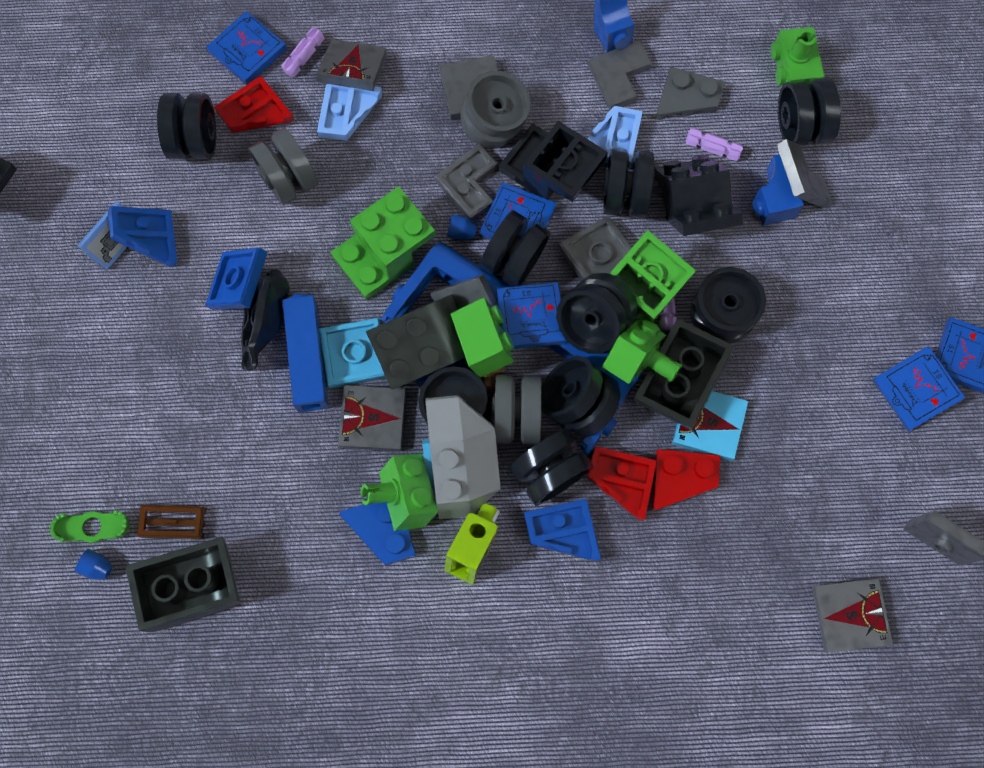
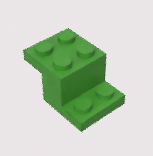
M398 186L349 220L354 236L332 250L330 254L367 301L413 268L412 252L436 236L434 228Z
M647 230L610 274L619 277L628 284L636 296L639 309L636 321L642 319L643 321L654 322L696 270Z

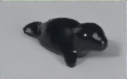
M278 269L269 270L266 277L262 278L260 284L256 287L250 308H245L241 332V365L245 371H252L257 368L259 353L272 341L281 324L282 299L287 298L290 287L287 279Z

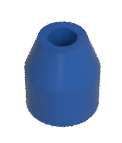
M452 214L447 237L457 240L474 239L477 224L467 217Z
M87 549L80 557L75 572L89 579L106 580L111 573L113 565L103 555Z

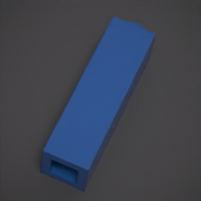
M304 293L294 294L289 299H282L293 406L299 413L329 409L325 364L319 331L318 304L313 295L309 296Z

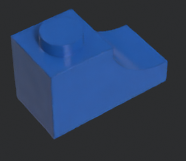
M595 0L594 31L605 51L621 50L633 43L635 24L632 21L627 0Z
M780 154L774 155L767 167L768 184L760 187L752 202L754 214L760 218L762 226L794 219L804 206L802 199L793 195Z

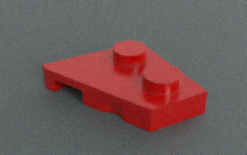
M259 76L214 106L216 113L232 133L294 121L292 113L262 76Z
M595 446L591 459L594 467L588 473L587 479L637 520L644 521L657 460Z
M663 449L656 450L655 460H657L654 473L652 511L661 510L669 505L685 501L693 496L719 487L720 455Z

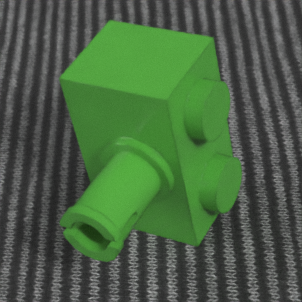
M814 27L780 30L775 42L771 44V58L776 60L777 85L782 87L786 82L798 80L808 83L813 78L824 77Z
M483 297L451 313L468 366L480 378L514 362L510 351L514 349V345L507 331L503 332L501 324L504 323V318L497 305L492 307Z
M639 319L619 335L602 367L630 384L647 367L672 382L680 371L682 364L677 363L658 351L666 334L659 331V327L653 322Z
M422 454L392 456L379 472L381 483L363 484L361 487V498L368 497L362 500L364 505L387 503L394 531L424 528L438 513Z

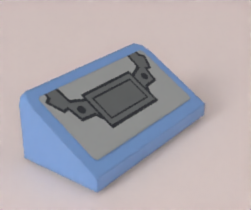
M116 201V202L112 205V206L124 207V206H123L121 203H119L118 201ZM108 211L77 245L91 260L104 269L110 268L127 248V246L110 238Z

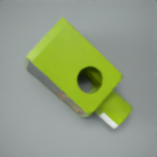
M484 503L477 515L468 513L446 554L445 572L471 585L474 584L497 535L498 526L494 523L500 513L498 509Z

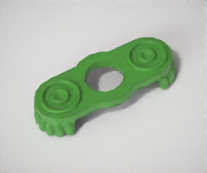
M114 510V513L101 514L100 512L91 511L83 515L71 516L62 513L61 516L57 515L56 519L52 520L49 531L52 533L51 536L60 542L84 541L96 543L104 539L122 538L129 531L130 523L127 516L118 510ZM97 518L101 523L99 533L95 536L86 535L84 532L85 523L89 519Z

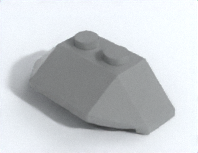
M459 395L425 398L439 519L466 517L469 512L475 513L482 504L486 503L501 489L495 427L469 406Z

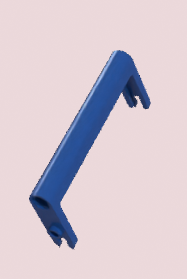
M438 241L406 284H401L397 287L392 296L393 301L383 314L381 320L388 322L406 314L434 278H439L451 285L484 274L497 304V288L511 286L504 283L497 276H493L479 268L478 264L446 244ZM568 341L566 344L547 346L566 359L576 355L588 358L619 385L621 397L614 416L643 373L642 371L628 384L602 367L611 349L602 354H588L576 349ZM612 418L602 430L592 436L585 437L580 448L585 451L587 457L602 434L608 437L618 421Z

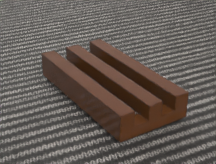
M140 505L137 537L204 540V533L202 532L203 527H205L204 515H206L207 508L199 506ZM147 513L196 514V520L147 518ZM146 525L195 527L194 532L146 530Z

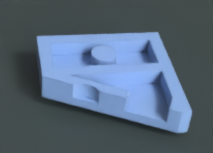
M326 84L317 130L319 138L348 141L382 98V88L375 87L374 91Z
M614 106L606 114L605 120L598 123L592 130L588 140L608 152L604 163H608L611 148L624 149L629 154L630 168L643 111Z

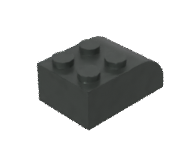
M452 294L366 331L391 390L465 358L451 317V313L458 310Z
M677 318L660 352L677 363L682 364L680 371L674 380L670 382L654 370L649 369L634 397V401L691 430L735 346Z
M223 536L125 566L139 631L152 633L224 611L240 603L226 540Z

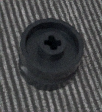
M821 77L813 78L808 83L803 80L784 83L778 98V122L783 141L787 139L800 146L808 145L810 141L814 144L833 142L838 135L841 121L840 97L833 79Z
M164 93L160 97L157 109V130L162 152L167 159L185 160L189 153L193 159H212L214 156L217 139L216 118L213 103L208 94L190 93L186 100L179 93Z
M611 148L608 166L604 174L603 214L619 216L623 211L625 198H628L627 212L629 216L646 218L652 192L654 152L638 151L634 155L632 167L629 169V154L627 150Z
M512 210L501 222L488 243L479 268L493 276L499 274L504 269L503 282L511 287L521 286L540 258L551 232L535 224L525 233L528 219Z
M726 267L713 271L703 280L692 300L690 315L693 326L729 344L739 342L748 336L765 312L766 296L764 288L754 275L744 269Z
M593 273L580 281L574 289L570 290L562 298L557 307L556 319L559 330L566 341L572 346L588 354H602L612 349L619 335L636 322L639 309L636 296L629 285L623 280L608 273Z
M576 355L556 365L547 375L541 386V411L551 420L559 423L563 429H569L573 436L579 438L589 437L602 430L613 418L620 402V388L610 376L601 371L588 358Z
M456 366L439 369L430 375L421 386L418 403L420 413L427 426L425 398L459 395L469 406L490 422L492 410L486 386L480 377L469 369Z
M569 429L556 432L521 455L510 466L511 471L519 482L533 480L528 486L526 493L535 506H539L556 497L582 479L594 467L585 453L570 455L575 450L577 441Z

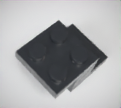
M559 120L549 133L532 123L500 163L499 171L537 196L549 199L554 191L573 202L606 160L608 152Z
M709 155L694 156L691 158L692 161L684 163L678 160L667 161L663 163V167L654 168L655 180L664 188L666 219L683 236L743 225L742 212L732 205L730 170L711 157L709 158Z

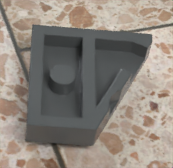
M670 67L655 119L663 120L666 115L680 114L683 117L698 112L702 114L716 112L725 81Z

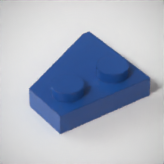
M110 206L108 218L110 238L164 265L169 267L176 266L178 262L171 210Z
M587 499L524 512L529 540L532 546L591 561L601 560Z
M387 503L363 504L339 511L340 516L385 566L416 557L409 530L394 531Z

